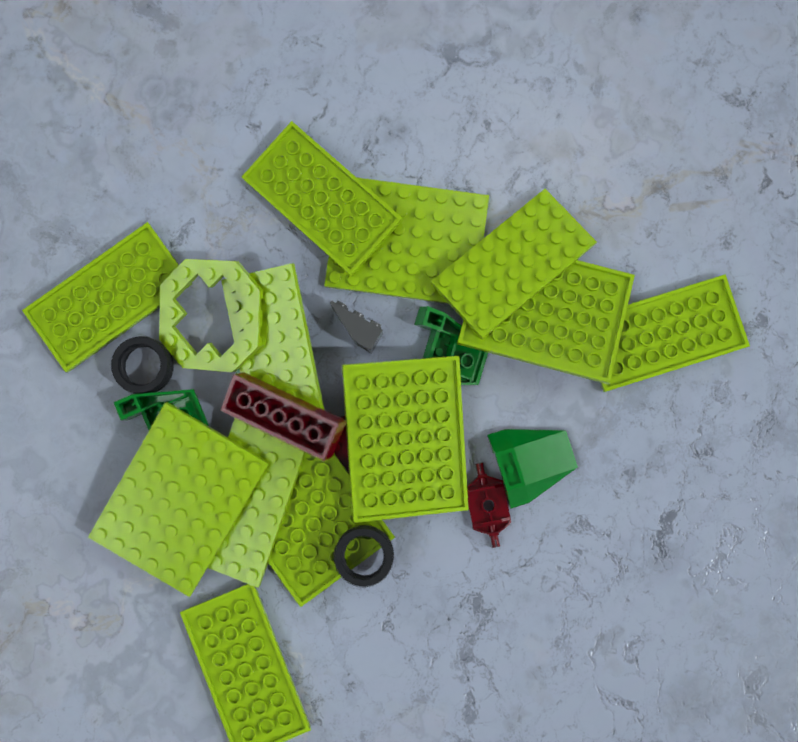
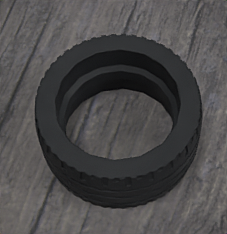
M145 336L129 338L122 342L113 353L111 360L112 375L116 382L128 392L134 394L158 392L168 384L173 375L174 363L171 353L161 342ZM140 347L153 349L160 359V371L157 377L151 383L145 385L132 382L126 373V361L129 355Z
M360 525L346 531L337 542L334 551V563L339 575L346 582L358 587H369L381 582L389 574L394 560V550L389 537L380 529L370 525ZM357 537H371L379 542L383 549L384 558L382 565L372 574H356L346 563V547L350 541Z

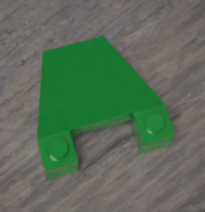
M429 306L419 307L414 325L431 331L423 358L459 356L461 385H479L488 352L458 345L462 328L459 323L445 312Z
M194 389L132 394L113 402L121 420L128 421L142 415L148 431L166 402L209 426Z

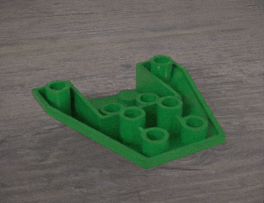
M504 429L487 435L505 485V493L510 509L530 503L578 468L566 430Z

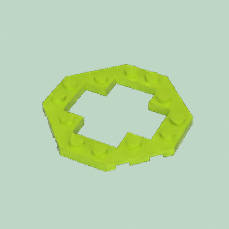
M184 259L160 285L159 340L182 368L236 372L262 345L260 327L262 326L263 310H261V299H263V290L239 261ZM198 276L201 277L209 288H213L225 277L246 303L234 316L236 321L245 330V333L223 355L212 343H207L197 353L175 327L188 314L176 299Z

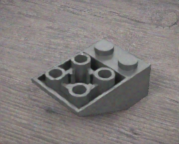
M338 300L336 303L331 301L332 309L353 342L372 354L383 335L381 325L374 320L368 322L365 320L364 315L356 310L353 312L349 311L347 305Z

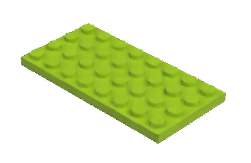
M293 121L286 126L242 175L243 180L350 276H353L403 221V218Z
M543 189L434 278L431 284L483 340L595 246L597 241L546 189Z
M147 222L22 311L63 370L68 373L160 308V285L179 264L150 223Z
M290 263L249 273L263 290V299H261V310H263L262 326L260 327L262 345L239 368L240 373L245 372L324 410L295 264ZM223 279L221 282L235 343L245 333V330L236 321L234 316L246 303L230 283Z
M726 274L628 304L611 381L609 384L601 383L603 392L750 347Z
M234 418L228 438L268 461L269 465L208 568L258 588L265 574L306 452Z
M250 584L243 585L180 612L230 742H284L311 731L305 710L255 586Z

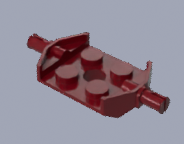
M483 462L480 463V466L477 463L475 465L478 475L467 485L472 528L475 531L488 534L491 538L492 548H496V546L500 547L499 533L511 523L503 480L487 476ZM486 500H492L494 503V507L490 511H486L483 508V503Z

